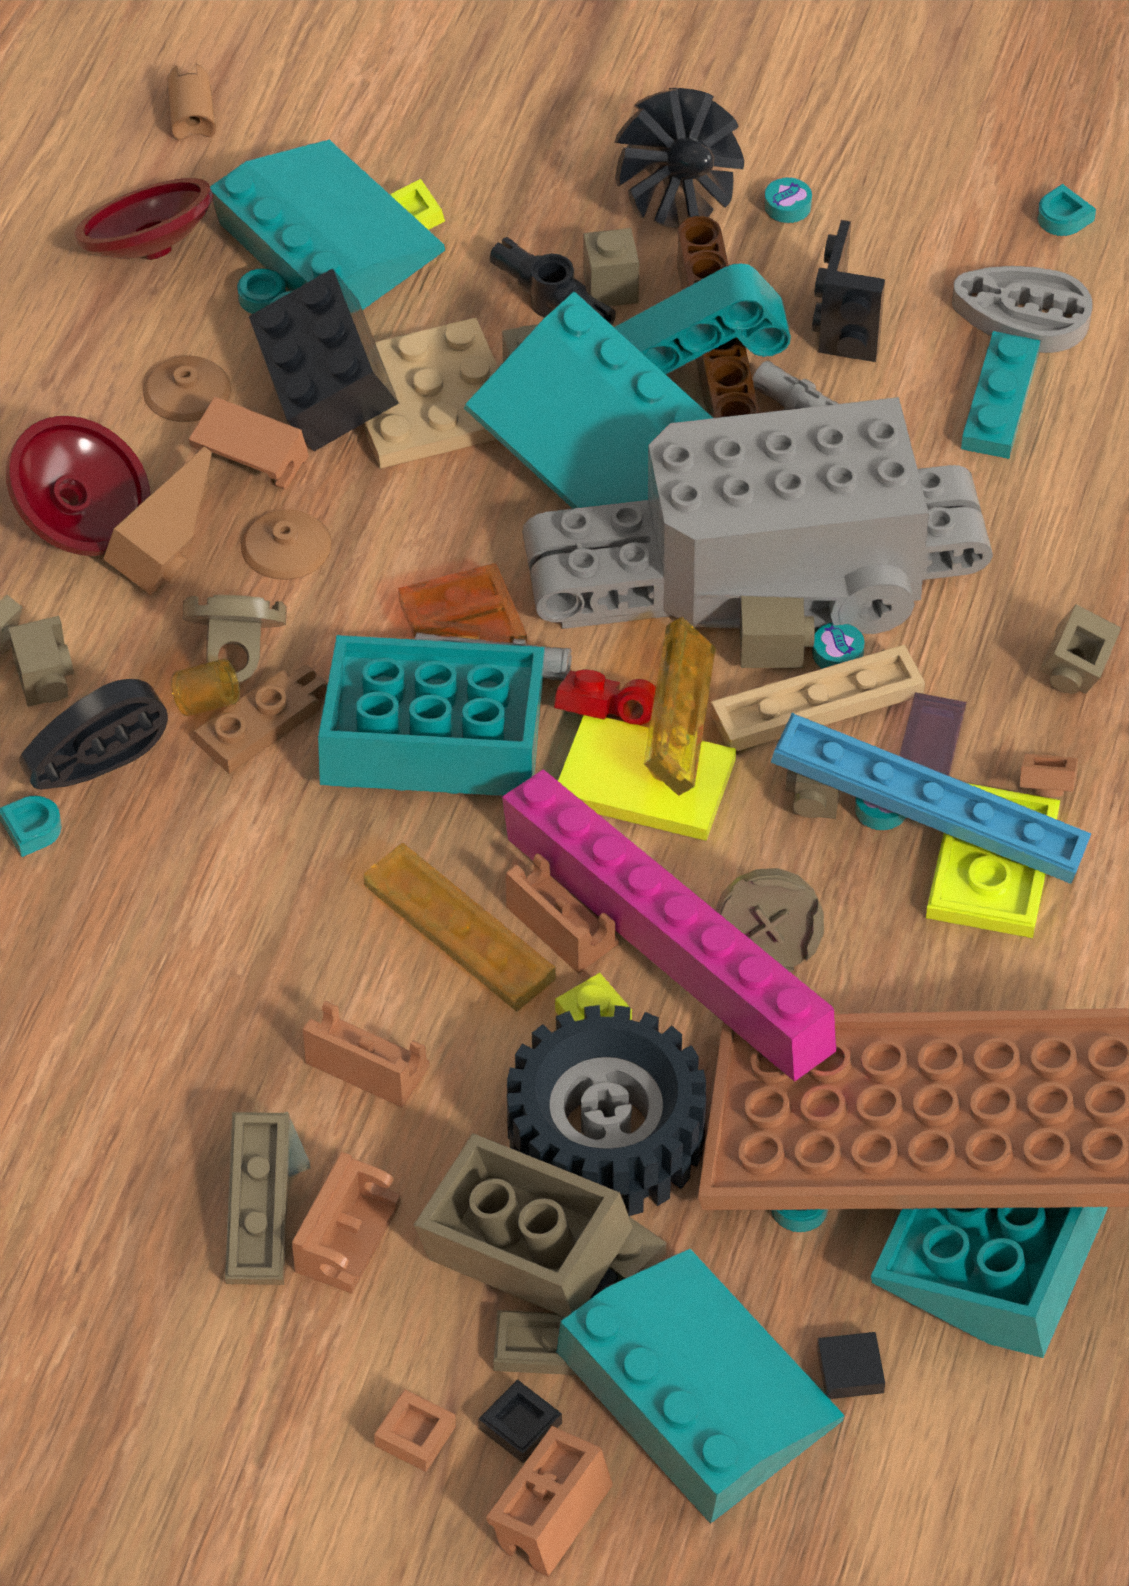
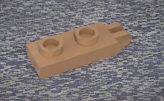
M308 665L300 667L292 674L282 670L194 730L195 743L230 774L313 716L320 708L321 702L319 700L326 695L328 683L322 677L316 678V672Z

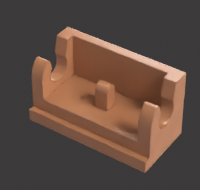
M215 396L188 439L190 446L198 449V452L205 446L213 453L267 473L270 478L276 480L275 485L283 489L288 487L302 463H305L309 457L302 430Z
M537 853L533 859L534 869L527 877L518 865H515L506 872V908L579 974L619 944V937L615 935V922L605 913H602L599 919L550 875L549 862L541 854Z
M324 1001L321 1024L310 1018L302 1029L306 1064L397 1106L403 1107L430 1067V1060L426 1059L425 1045L413 1040L410 1043V1049L407 1050L339 1019L338 1006Z
M341 1151L292 1241L295 1272L353 1294L401 1203L400 1194L388 1189L394 1179L393 1176L382 1169L352 1158V1155Z
M551 1426L486 1516L488 1524L494 1527L500 1546L510 1557L515 1554L519 1547L528 1554L529 1562L533 1569L549 1577L613 1486L602 1448Z

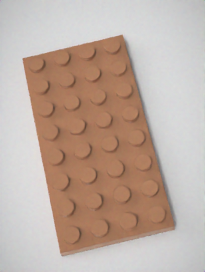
M1129 1008L834 1014L836 1052L795 1082L727 1024L722 1023L698 1193L702 1210L1129 1207Z

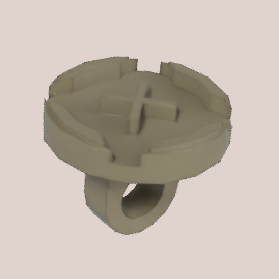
M213 595V597H207V605H198L199 597L190 596L183 600L182 619L195 624L207 625V668L218 681L230 685L244 682L257 669L260 657L261 628L286 625L287 606L281 601H276L275 605H272V609H270V601H266L261 597ZM226 644H236L242 647L247 655V663L244 669L239 672H229L222 668L218 660V653L221 647Z
M779 868L756 869L737 877L722 892L715 908L716 912L789 972L794 970V966L800 964L804 959L807 961L816 953L824 934V913L814 889L799 875Z

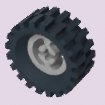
M600 1005L584 1007V1019L574 1021L570 1011L556 1016V1031L551 1032L544 1024L532 1032V1048L522 1043L515 1054V1068H509L507 1077V1129L510 1148L620 1192L624 1205H626L628 1216L643 1213L644 1198L649 1196L659 1206L670 1199L671 1182L680 1189L684 1187L690 1180L691 1165L697 1167L702 1156V1142L705 1137L706 1078L704 1069L698 1070L699 1056L692 1045L682 1050V1034L672 1025L661 1034L659 1032V1017L647 1012L644 1013L640 1022L630 1020V1007L615 1005L614 1017H601ZM579 1105H581V1133L576 1131L567 1120L570 1113ZM632 1105L645 1118L644 1123L633 1133H631Z

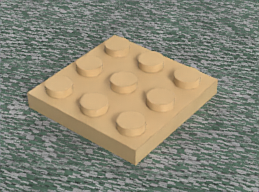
M477 318L375 342L399 402L396 406L362 424L380 469L497 440L463 409L468 400L498 369Z

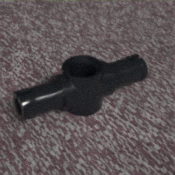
M509 237L503 238L502 244L498 242L492 248L489 258L490 262L516 278L519 287L531 294V306L537 315L545 318L568 296L576 292L608 323L613 325L616 317L615 310L588 294L586 286L574 278V267L567 257L552 253L534 256L518 246Z

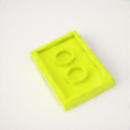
M583 715L558 782L599 815L707 841L736 761V749L607 717L603 720Z
M970 784L1054 819L1058 818L1060 800ZM943 833L927 905L926 918L1033 938L1046 874Z

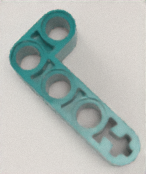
M742 263L726 266L614 327L664 374L674 371L735 337L750 352L762 357L781 353L788 347L791 339L781 296L755 268Z

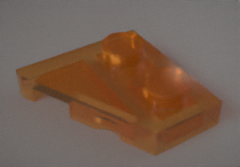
M496 563L398 588L399 603L414 639L418 632L435 636L461 637L493 642L513 643L514 639H524L527 644V633Z

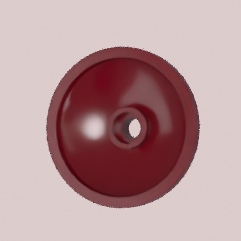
M198 178L168 180L137 189L106 203L89 214L77 226L75 238L80 248L94 255L118 259H133L143 256L147 260L158 259L170 253L172 245L189 235L204 217L213 199L212 190L207 181Z
M54 416L40 420L28 427L19 436L8 455L6 484L10 499L17 513L25 524L41 539L69 553L84 556L105 555L114 528L151 495L146 472L130 446L110 429L85 418ZM61 497L68 500L70 504L66 503Z

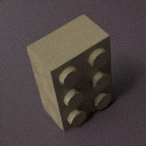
M474 1133L414 1223V1227L429 1260L563 1317H567L589 1301L633 1229L620 1192Z

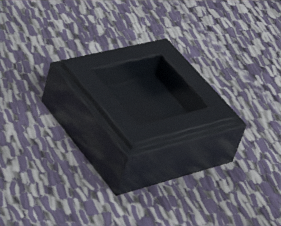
M876 1332L818 1338V1358L825 1395L829 1399L884 1393L885 1378Z
M517 1379L478 1419V1425L483 1433L520 1462L524 1463L551 1426L558 1428L562 1424V1413Z

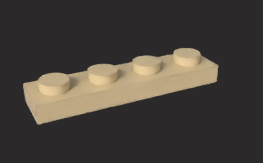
M904 644L711 701V716L726 746L739 751L780 739L791 713L818 724L827 725L924 696L925 681Z

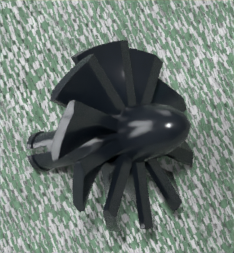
M669 88V90L647 96L634 105L639 111L623 125L616 135L615 143L628 144L627 148L623 147L618 159L615 174L617 186H621L644 169L651 174L628 190L632 208L641 218L645 217L654 191L662 180L665 193L654 218V221L661 226L673 228L680 226L675 201V194L679 186L685 195L688 218L693 216L709 217L714 209L694 189L693 179H696L723 208H726L731 202L734 182L733 172L711 169L714 167L744 169V157L732 133L739 126L729 112L712 101L714 96L694 89Z

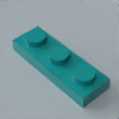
M996 331L992 332L963 432L962 450L1010 459L1039 356L1041 340Z

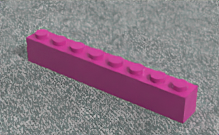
M544 769L502 796L507 836L513 845L532 861L537 853L541 854L549 862L550 875L597 916H600L602 913L607 914L615 922L616 932L794 1082L836 1052L834 1008Z

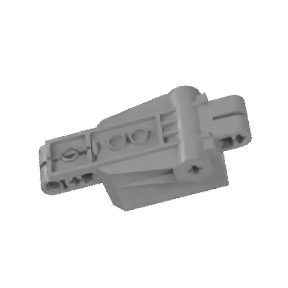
M899 397L670 423L648 445V500L544 512L531 517L524 524L522 530L537 613L546 621L561 622L562 629L674 616L692 627L739 628L741 596L804 598V616H814V630H818L823 625L833 622V626L850 624L856 627L862 634H877L899 626L911 615L915 605L914 601L921 600L923 580L976 573L984 569L993 557L971 472L959 465L917 469Z

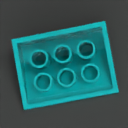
M330 139L245 161L210 186L213 193L212 202L220 225L266 269L279 273L283 277L286 288L289 291H294L333 268L359 300L362 310H364L445 251L444 244Z
M576 292L568 296L534 328L468 400L463 408L572 509L648 500V445L670 423L713 418Z
M337 635L318 735L320 785L504 796L535 774L545 647Z
M1108 1207L902 1209L870 1277L873 1284L987 1344L1044 1358Z
M691 1249L605 1288L560 1321L556 1352L710 1524L844 1421L845 1415Z

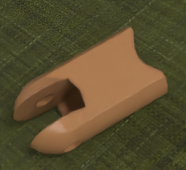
M197 63V74L186 73L178 76L176 65L171 69L167 77L171 128L177 140H182L193 134L212 137L216 131L209 75Z

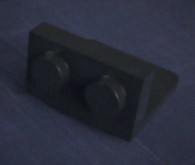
M841 220L837 235L828 234L824 263H828V268L819 267L814 297L822 298V303H816L812 331L820 333L818 353L876 362L880 348L885 279L848 273L851 221Z

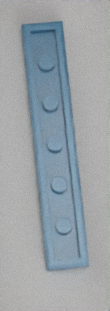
M791 713L771 759L773 764L1072 884L1091 836L1089 832L794 713Z

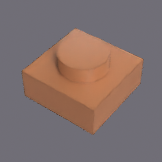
M1025 753L1021 766L1020 787L1032 788L1033 794L1042 797L1063 796L1064 791L1073 792L1077 779L1078 758Z
M404 1389L374 1434L375 1447L427 1472L455 1429L456 1414Z

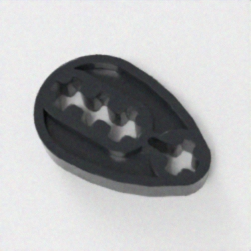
M122 679L108 683L75 702L42 729L22 752L19 758L20 767L31 785L40 790L67 787L92 780L127 765L147 753L158 742L165 731L168 721L167 709L153 687L145 681Z

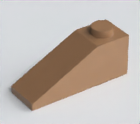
M205 446L113 530L103 559L150 595L165 582H168L170 585L174 584L189 564V560L185 555L193 537L212 452Z

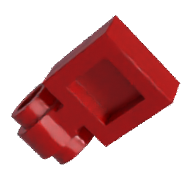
M583 669L575 672L570 670L557 688L554 708L603 720L610 713L621 717L629 724L644 725L651 721L661 705V696L656 686L644 679H633L619 690L620 682L606 679L605 675L598 671Z

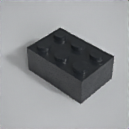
M333 268L249 316L285 417L291 426L302 430L305 442L313 451L318 450L399 404L360 302Z

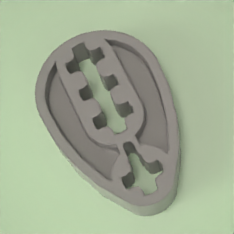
M1001 266L962 273L954 282L952 297L954 310L972 326L989 336H992V332L996 331L1041 340L1039 352L1054 353L1074 347L1083 340L1089 330L1092 314L1091 295L1079 280L1069 274L1038 267ZM972 293H978L977 297H972ZM1019 304H1025L1024 307H1018ZM1042 309H1048L1049 311L1048 313H1043ZM1066 314L1072 315V318H1066L1065 316Z

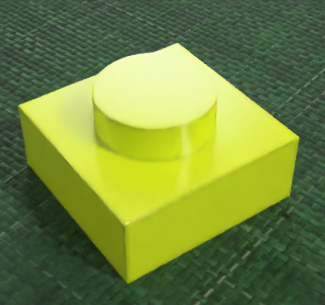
M421 179L390 194L428 230L445 222L442 209Z
M601 973L596 974L555 998V1012L560 1015L570 1011L574 1021L584 1019V1007L600 1005L601 1017H614L615 1005L629 1007ZM630 1008V1020H632V1009H631V1008Z

